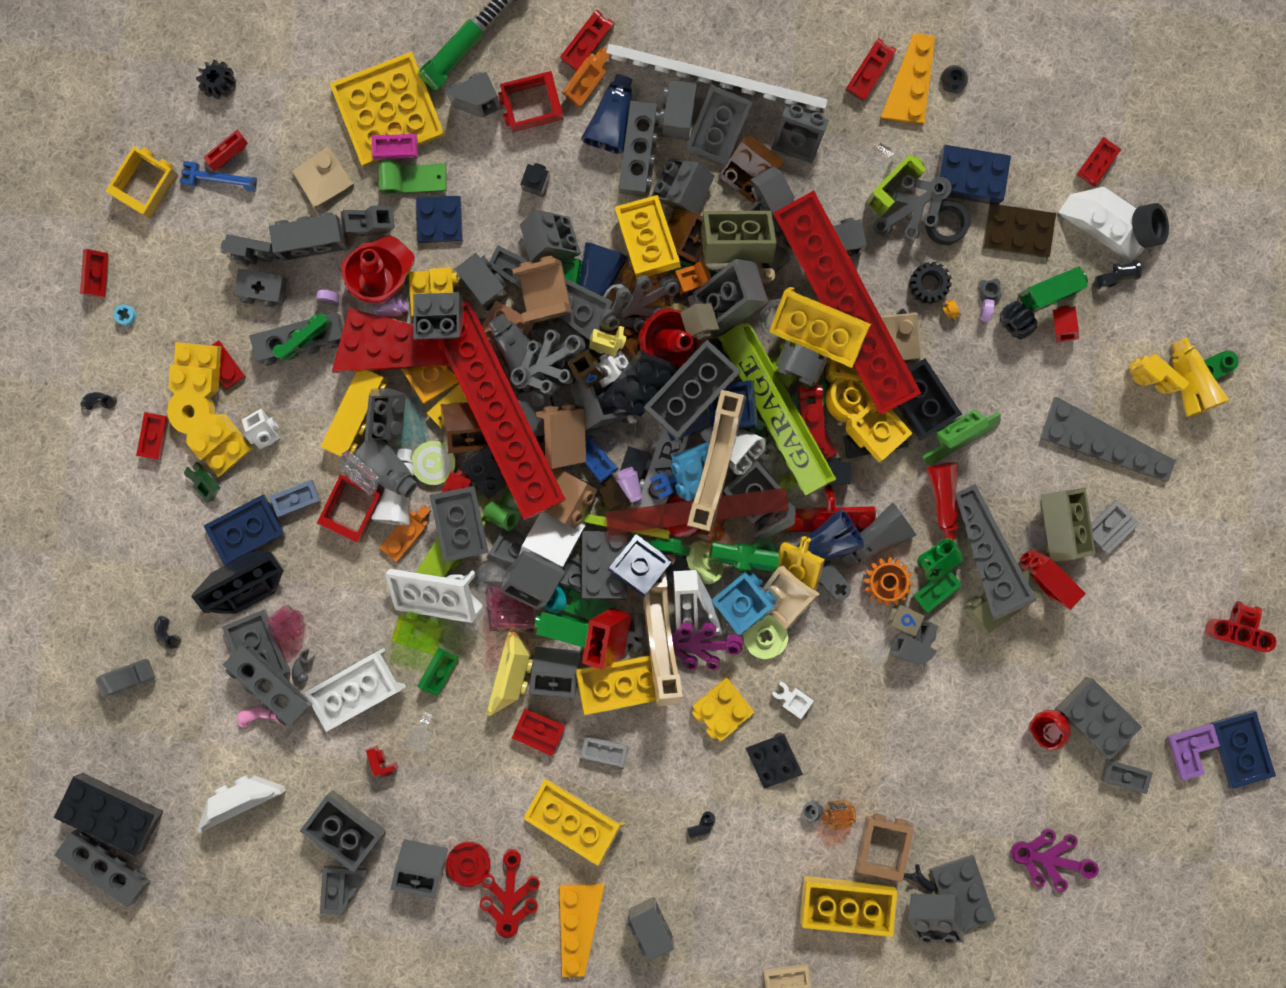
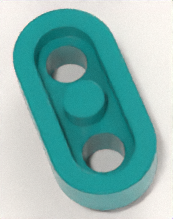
M559 584L549 601L544 605L547 611L556 614L560 613L566 606L565 594Z

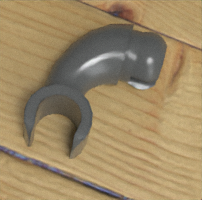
M305 649L300 653L292 668V676L294 680H297L298 684H302L308 679V675L304 672V663H309L315 658V655L309 660L304 657L305 652L309 649Z

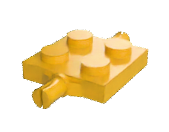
M805 536L801 537L799 547L786 542L781 544L778 567L784 566L797 579L816 591L825 559L808 551L811 539H807Z

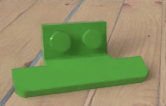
M974 409L936 431L940 446L923 455L924 462L930 466L996 428L1001 422V414L996 412L986 418Z

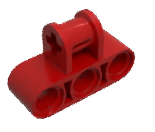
M1241 601L1234 603L1229 621L1214 618L1209 620L1205 626L1206 633L1211 638L1255 651L1270 652L1277 645L1276 637L1272 633L1258 629L1262 617L1261 607L1243 605ZM1220 623L1222 631L1220 634H1217L1216 626ZM1242 630L1243 638L1239 641L1237 635ZM1263 636L1265 639V643L1261 647L1259 644V640Z

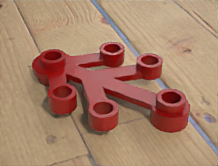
M513 848L506 850L503 855V862L507 866L505 892L495 882L492 874L486 873L481 878L482 886L490 889L504 905V914H502L493 905V900L490 896H483L479 904L481 910L487 911L497 922L496 931L503 938L513 937L518 931V923L529 913H535L538 910L537 900L528 898L525 901V906L513 915V906L530 891H535L540 886L539 878L532 875L514 893L516 867L521 863V854ZM510 856L516 857V861L514 863H510L508 861V858ZM489 877L492 879V883L485 884L484 879ZM534 879L537 881V885L532 887L529 885V881ZM488 900L491 904L488 907H484L482 902ZM533 902L536 906L533 909H529L527 907L528 903ZM510 924L511 929L506 931L503 929V926Z

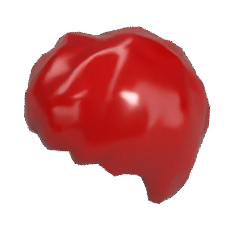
M1043 710L1037 713L1029 723V731L1033 734L1035 741L1046 750L1062 749L1069 741L1071 727L1066 716L1060 711Z

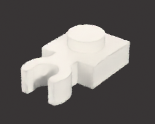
M779 681L778 684L784 690L781 694L772 691V695L777 699H784L785 701L782 706L801 719L814 701L795 687L790 692L788 686L784 682Z

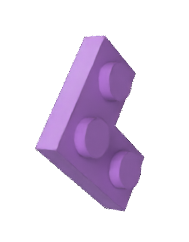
M1210 723L1167 736L1179 777L1183 781L1205 774L1198 752L1220 746L1214 725Z

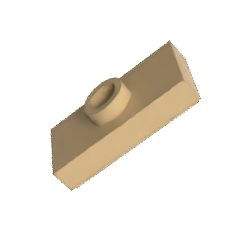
M808 963L763 970L766 988H812Z

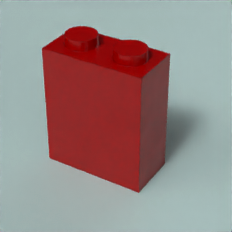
M610 608L589 621L582 663L603 670L624 657L632 614Z

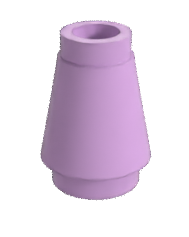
M401 294L395 295L388 302L373 309L375 315L386 318L402 316L409 310L408 304Z
M633 467L616 473V481L630 502L637 501L643 497L637 471H634Z

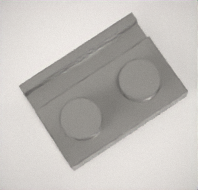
M1114 500L1091 522L1094 543L1105 554H1109L1140 522L1118 500Z

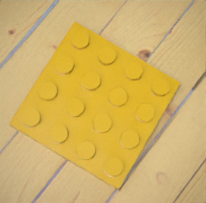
M412 51L329 83L363 168L384 160H374L372 158V135L417 134L418 146L445 136L425 82L417 74L419 67Z

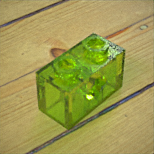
M406 612V615H399L391 641L434 655L438 650L445 628L440 626L441 622L428 619L426 622L420 620L419 615ZM421 627V632H423L424 635L416 637L417 633L413 631L414 629Z

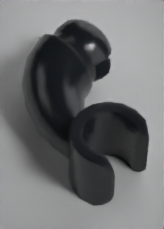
M92 392L82 398L80 406L91 410L93 404L100 401L102 407L113 409L107 405V400L110 398L117 401L114 396L105 395L101 392Z
M159 616L154 623L156 635L165 643L167 648H177L171 645L170 640L174 638L180 641L181 638L178 635L169 636L167 634L169 619Z

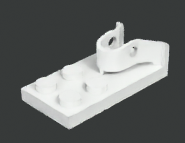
M389 569L385 574L395 610L473 623L483 610V605L470 593L468 584L475 577L473 570L465 576L449 575L446 578Z
M385 648L305 692L307 699L313 703L311 706L326 732L406 687L404 683L395 681L383 659L386 652Z

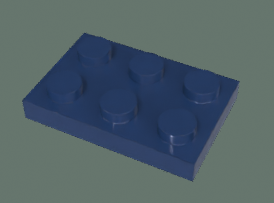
M265 494L203 525L224 565L286 534Z
M1251 710L1210 723L1215 728L1220 745L1217 748L1230 788H1238L1276 776L1256 711Z

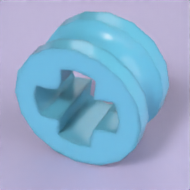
M125 304L117 306L113 313L114 319L119 324L125 326L133 324L137 317L136 311ZM128 309L127 313L130 317L128 319L124 318V321H122L123 316L120 314Z

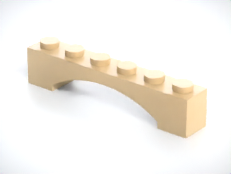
M721 390L708 454L692 504L688 526L707 531L713 530L746 401V396Z
M664 572L646 597H643L657 706L680 704L683 697L680 674L678 673L672 642L666 573Z

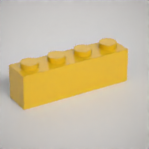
M361 370V372L355 373L320 446L321 448L345 459L355 455L359 447L356 443L360 436L363 437L366 431L369 393L371 389L387 388L388 385L385 384L387 379L369 370Z

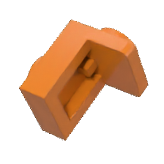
M704 260L672 273L680 284V295L697 290L711 279L710 271L706 267Z

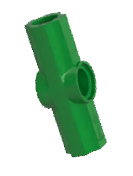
M712 542L709 561L729 564L744 570H752L754 568L775 572L779 564V552L756 549V547L746 544L731 545Z

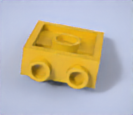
M452 267L408 273L411 316L413 317V294L455 292V286H458L457 272L454 273Z
M1156 353L1148 356L1144 355L1140 359L1136 358L1128 366L1129 372L1133 375L1132 379L1137 384L1148 386L1156 383L1154 385L1155 388L1164 394L1184 390L1189 384L1186 379Z
M727 677L692 704L694 708L692 714L699 722L703 720L708 726L705 730L713 740L718 738L720 742L755 713Z

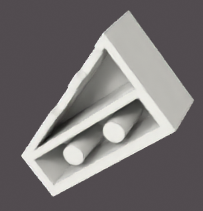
M697 570L673 571L676 631L682 623L687 622L694 627L693 636L702 629L705 623H712L716 626L715 636L722 635L719 614Z

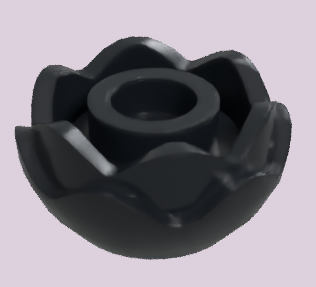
M958 65L947 67L940 76L944 90L954 93L961 92L968 84L966 70Z

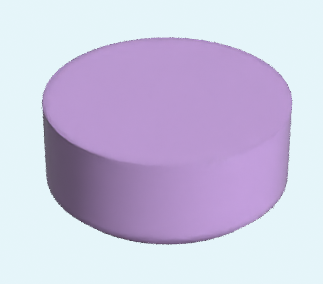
M318 290L316 300L322 303L338 304L339 294L329 290Z
M985 299L983 301L980 312L981 321H991L994 300Z

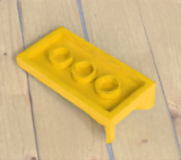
M658 195L615 207L618 224L624 237L636 279L640 276H651L681 267Z
M793 287L787 288L783 293L769 333L852 368L871 324L795 293V288Z
M650 655L617 661L603 670L592 666L575 669L583 715L656 701Z
M544 779L523 818L597 866L605 863V856L620 828H624L626 824L624 822H616L549 779Z

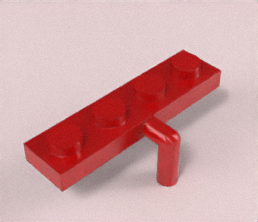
M826 485L824 487L826 508H795V524L786 528L785 532H814L839 509L847 512L857 530H864L875 520L876 509L875 506L835 507L836 500L831 485Z

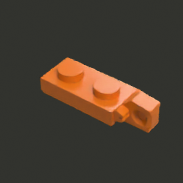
M600 48L595 55L591 53L561 92L576 107L582 106L606 73L605 69L607 66L604 63L611 54L607 53L605 48Z
M423 505L417 513L412 510L409 513L410 525H398L379 548L395 562H398L426 529L428 522L424 519L431 510L426 505Z

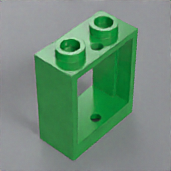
M1080 266L1030 286L1018 295L1021 302L1027 308H1030L1031 312H1034L1088 287V277L1085 271L1081 270Z
M544 610L542 614L539 613L536 616L533 628L537 629V635L585 648L589 622Z

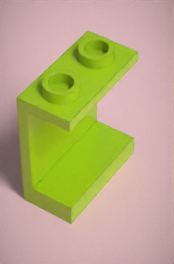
M909 154L871 193L866 203L878 215L882 217L895 202L884 189L902 171L907 175L915 177V179H919L926 171L924 163L919 157H913Z

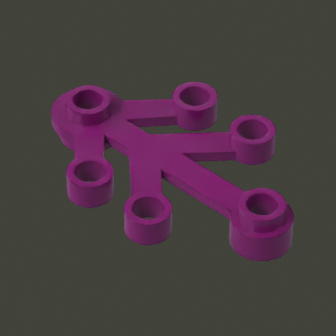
M685 622L680 625L676 632L671 634L674 654L684 661V667L688 670H695L697 668L698 658L687 654L682 649H688L707 662L706 667L711 671L719 669L720 659L717 656H712L705 650H726L730 655H737L743 649V638L736 634L727 636L725 641H702L705 638H713L715 636L716 626L712 623H705L702 629L692 636L694 627L692 624ZM683 637H684V638H689V637H691V638L688 639L687 641L680 640V639H682Z
M1049 828L1044 829L1040 836L1029 843L1024 841L1016 842L1010 850L1012 859L1018 864H1024L1031 875L1032 883L1037 887L1044 886L1046 878L1042 873L1038 872L1032 860L1043 864L1053 880V887L1058 892L1066 891L1068 883L1060 876L1055 866L1077 870L1087 879L1095 878L1099 872L1098 865L1091 859H1083L1080 862L1057 856L1068 848L1076 847L1078 844L1077 837L1070 833L1066 834L1062 841L1043 853L1035 850L1046 842L1052 843L1056 839L1055 832ZM1051 832L1052 837L1048 840L1045 839V834ZM1069 837L1074 838V842L1071 845L1067 844ZM1020 849H1025L1023 856L1018 855ZM1086 864H1090L1091 869L1088 872L1084 871V866ZM1037 876H1042L1040 883L1035 882ZM1059 881L1064 882V886L1062 888H1057V883Z

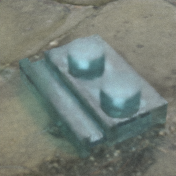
M418 396L406 398L402 437L396 438L397 446L430 439L422 402Z

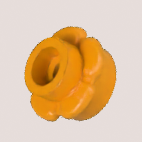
M954 299L949 302L946 300V306L942 308L948 319L953 317L956 321V318L961 316V313Z

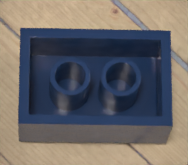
M944 145L939 154L936 178L944 177L950 181L952 191L948 197L988 204H1000L1005 198L1011 155ZM939 184L936 187V191L941 192L943 185Z

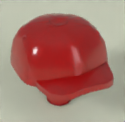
M391 235L383 236L372 243L360 245L344 259L341 265L344 284L347 291L358 300L365 303L383 305L403 288L405 277L413 267L415 258L412 251L398 238Z
M668 308L660 309L645 321L638 335L640 349L676 364L679 370L706 340L710 342L711 337L701 341L698 338H693L685 330L680 314L682 311Z

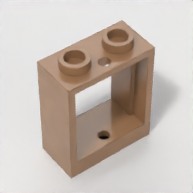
M873 813V816L866 815L855 866L858 873L903 882L914 828L908 824L909 821L895 818V821L886 820L887 816ZM874 826L904 832L897 868L867 861Z

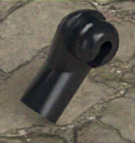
M704 812L698 825L687 828L690 839L707 835L711 832L716 820L712 812Z

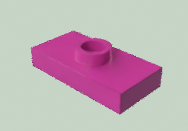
M417 134L372 135V158L374 160L418 158Z

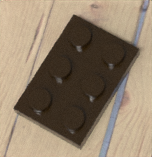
M990 203L983 248L1049 258L1056 213Z

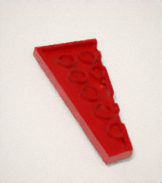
M349 308L332 373H340L341 371L361 372V370L412 369L414 367L433 368V366L451 367L438 339H413V324Z

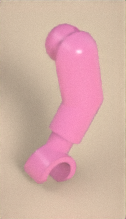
M260 705L243 710L237 715V724L240 727H247L250 721L258 718L275 719L278 723L280 722L275 718L276 714L271 709L267 710Z

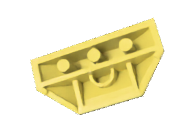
M510 626L486 713L489 716L517 701L521 694L525 695L528 682L524 681L526 672L531 673L533 660H530L531 653L514 626Z

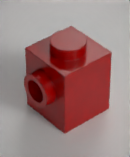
M1064 305L1054 309L1053 321L1056 343L1079 340L1076 306Z
M458 470L457 473L451 471L441 492L470 487L474 482L469 479L467 473Z

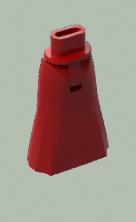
M958 462L934 464L926 468L936 499L937 523L941 531H944L945 539L952 540L956 538L955 530L959 528L956 525L958 520L956 506Z

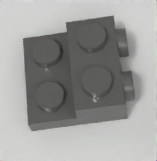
M786 105L771 149L812 164L829 120L825 119L824 115L819 112L811 114L803 111L800 105Z
M226 234L225 240L221 243V253L227 254V257L232 261H236L238 265L249 267L250 263L257 264L258 257L260 260L273 262V259L280 260L273 253L270 242Z

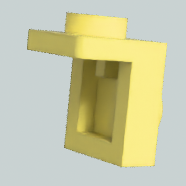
M619 326L615 336L593 329L589 348L598 353L616 356L618 349H623L626 341V336H623L624 327Z

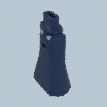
M616 74L614 82H610L581 137V140L586 145L601 149L602 143H604L605 151L615 154L624 152L632 97V78Z
M585 242L578 285L600 296H604L606 290L613 285L628 257L617 251Z
M843 509L836 511L820 527L807 536V539H811L808 551L825 559L824 562L864 548L863 538L847 512Z

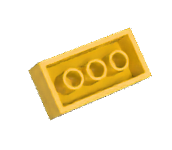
M804 876L799 921L802 928L893 937L897 890L891 884Z

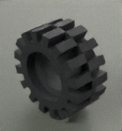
M926 262L913 272L910 277L909 287H911L910 292L915 295L914 298L916 300H921V303H937L949 293V288L952 286L950 282L952 277L948 275L949 270L947 268H942L944 265H937V262ZM933 275L937 278L938 288L935 291L924 289L922 286L924 276Z

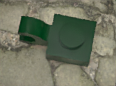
M195 462L192 467L195 471L186 467L184 475L193 481V488L207 503L212 501L221 488L217 481L207 472L203 473V466L199 462Z

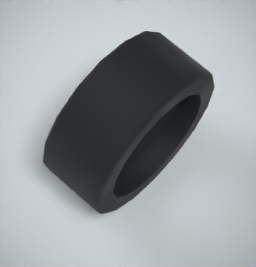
M955 201L941 202L939 213L944 210L955 212L960 219L959 230L954 235L944 236L935 227H929L925 224V229L933 242L940 245H951L957 243L967 233L970 227V217L962 204ZM930 216L928 219V223L933 224L935 222V217Z
M1159 203L1138 206L1134 211L1132 221L1133 232L1137 242L1144 248L1163 245L1169 235V221L1163 206Z

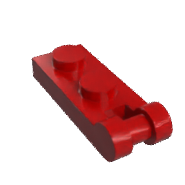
M599 10L593 12L560 56V59L575 71L595 51L615 25V22L611 19L607 20L602 16L603 13ZM599 24L601 29L597 30L594 26Z
M879 37L845 89L863 102L897 50L893 46L888 47L885 45L884 41ZM879 51L885 56L884 58H881L880 56L876 55V53Z
M816 385L809 389L798 387L800 415L819 449L826 448L822 386ZM814 397V403L807 404V398Z

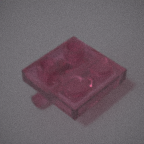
M487 587L485 595L490 631L534 632L536 628H533L535 623L533 607L500 592V587Z

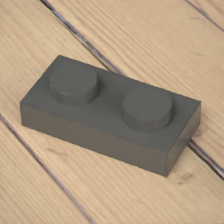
M789 502L759 518L755 522L754 538L761 542L794 525L795 506Z
M1107 759L1101 781L1147 794L1153 773Z

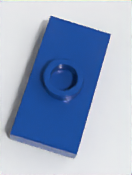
M589 435L585 438L586 462L583 463L598 481L603 483L619 468L593 437Z

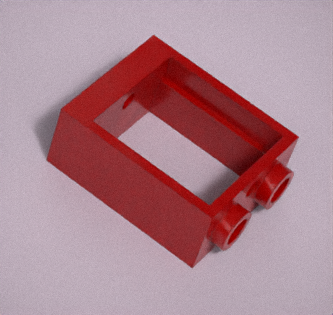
M552 71L500 84L501 92L497 93L501 106H506L507 113L503 114L506 127L511 126L512 132L564 120ZM546 85L553 113L516 122L508 94Z
M348 473L347 476L340 474L317 524L359 543L362 542L372 521V515L382 493L379 492L380 487L369 482L366 486L359 482L361 478ZM346 484L374 496L358 531L330 518Z
M1033 549L1025 552L1020 557L1018 562L1020 569L1028 571L1042 591L1058 604L1072 610L1086 594L1051 558Z

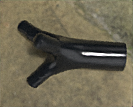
M919 864L915 865L916 874L904 873V878L915 881L931 893L935 889V885L923 876Z

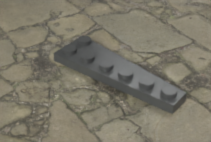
M1058 397L1053 398L1040 439L1169 482L1176 460Z
M516 526L510 531L503 529L486 559L509 567L520 556L521 547L529 533ZM570 555L563 567V570H565L564 575L558 584L581 592L582 560ZM604 600L612 604L617 602V600Z

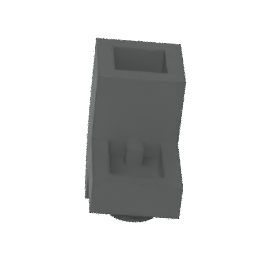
M370 206L366 210L341 211L343 234H361V237L388 233L395 228L392 206Z
M922 621L917 635L913 638L897 634L889 655L901 661L914 664L928 662L937 652L930 645L936 638V631L939 626Z

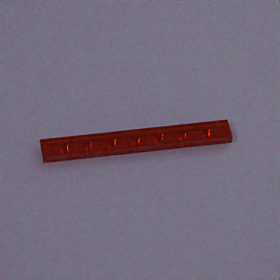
M786 488L721 496L715 520L787 511L789 506ZM694 500L606 512L608 534L688 524Z

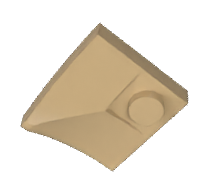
M329 146L292 171L314 208L332 200L354 185Z
M918 313L881 316L904 360L921 358Z
M784 566L778 567L763 587L765 592L769 590L777 601L774 604L777 608L771 614L785 629L790 628L820 595L817 591L797 579Z

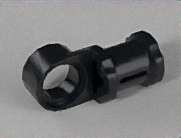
M1133 260L1129 264H1114L1112 273L1095 277L1097 289H1101V286L1106 285L1108 287L1115 286L1126 279L1134 278L1139 280L1142 273L1138 260Z

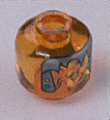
M847 800L829 801L825 806V810H822L823 824H827L832 831L850 829L853 823L856 822L855 807Z

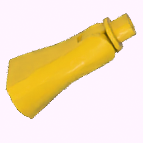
M1188 337L1172 343L1174 370L1189 382L1188 386L1181 390L1186 417H1193L1229 401L1227 395L1209 371L1195 346H1191Z

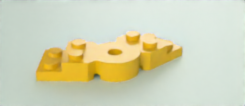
M175 342L174 365H170L169 388L174 395L168 403V419L176 430L187 434L186 443L200 460H205L214 473L221 477L254 449L226 414L215 413V406L210 398L219 391L221 346ZM191 407L194 408V416H192L190 413Z
M828 358L825 365V378L831 385L825 395L826 407L834 418L846 422V432L860 448L865 446L880 463L905 441L912 432L892 409L880 415L855 366L851 368ZM846 395H849L853 402L849 401Z

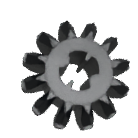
M213 59L212 65L205 62V69L198 68V71L202 74L196 77V80L200 83L198 88L201 91H205L204 94L207 97L213 95L215 99L219 100L220 93L227 97V89L234 91V88L230 85L236 82V79L232 76L234 71L231 68H227L228 65L225 62L219 64L217 60Z
M1018 301L1005 306L999 313V319L1003 323V327L1013 337H1017V339H1025L1037 328L1038 321L1034 317L1035 315L1030 311V308H1027Z

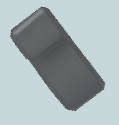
M142 659L102 674L95 681L101 697L108 698L119 692L154 680L155 674L150 661Z

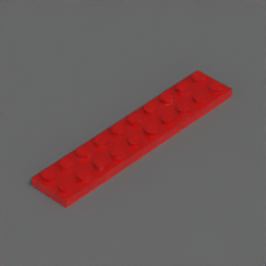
M811 191L774 212L773 214L821 304L871 324L854 366L880 415L921 394L815 191Z
M467 300L464 302V323L460 338L438 339L523 519L527 520L566 501L475 310L471 302Z

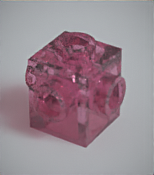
M289 605L282 606L266 620L273 628L271 631L275 637L284 641L298 638L303 633L302 628L306 625L303 621V615L297 609L293 610Z

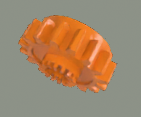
M887 557L886 562L879 558L878 565L871 563L872 570H865L869 577L863 579V582L868 583L864 590L871 591L869 598L877 597V604H881L884 600L885 606H889L890 601L894 605H898V599L905 601L906 597L904 595L905 593L912 592L908 587L914 583L909 581L912 572L905 571L908 566L906 564L900 566L899 559L892 563L891 557ZM890 575L893 578V584L891 587L886 588L883 580L886 576Z

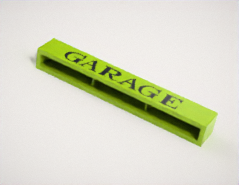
M749 322L738 324L719 337L723 351L728 354L732 363L741 371L739 376L742 381L752 380L754 382L756 410L764 419L766 429L774 437L776 447L785 457L787 467L796 477L800 490L805 495H808L836 480Z

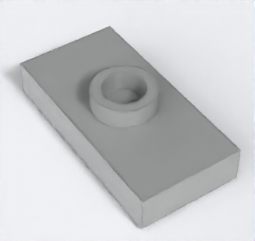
M585 735L580 758L624 768L629 745Z

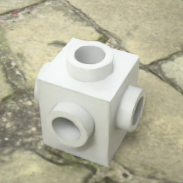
M621 350L617 352L616 356L604 354L599 358L601 361L599 365L606 376L599 381L601 386L604 388L614 382L629 364Z
M262 409L242 419L245 429L244 434L250 444L255 443L260 450L272 445L279 439L277 433L279 426L273 417L269 418Z

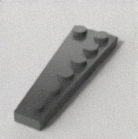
M497 245L490 264L496 272L522 290L519 276L513 274L512 269L519 268V264L530 261ZM565 278L572 314L559 318L590 340L593 329L602 331L600 316L606 309H611L614 302Z
M976 484L957 492V502L994 620L1037 601Z

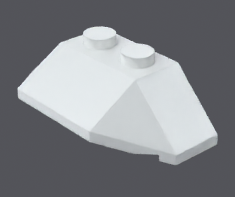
M1105 187L1069 195L1058 212L1059 215L1129 262L1133 261L1142 248L1133 232L1132 221L1136 208Z
M247 775L235 780V785L230 788L224 785L214 790L215 795L208 798L197 828L198 832L207 830L286 791L285 787L257 776L248 779Z

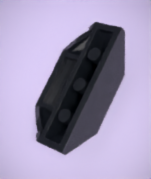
M249 552L211 572L193 592L191 597L203 613L237 614L274 594L284 568L272 552Z

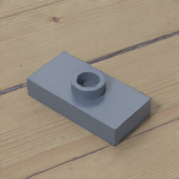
M313 480L269 496L277 517H282L321 501Z

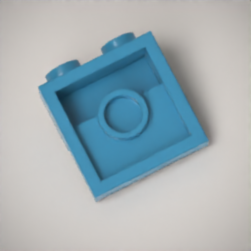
M710 441L671 455L673 462L671 469L677 480L676 491L679 497L686 501L695 499Z
M744 572L711 600L739 636L743 635L754 624L762 621L777 608L774 604L777 601L769 590L766 592L760 586L763 582L755 573L751 575L749 572Z

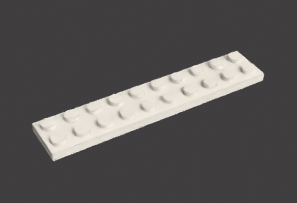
M608 44L607 53L612 54L611 59L626 62L627 58L634 60L633 64L637 66L648 67V64L655 65L654 70L669 73V70L672 69L677 71L676 75L680 77L690 78L691 75L699 76L698 81L712 84V80L720 82V87L731 90L734 86L742 87L741 92L754 95L755 91L764 93L763 98L776 101L777 97L785 98L784 103L798 105L799 102L807 104L806 109L817 112L820 111V108L825 109L828 101L825 98Z

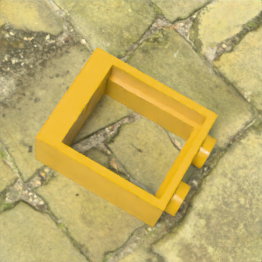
M133 146L105 192L150 219L178 174L172 170L174 166L166 160L161 159L159 162L153 158L155 154L148 149L142 147L139 150ZM142 159L165 172L145 205L122 192Z

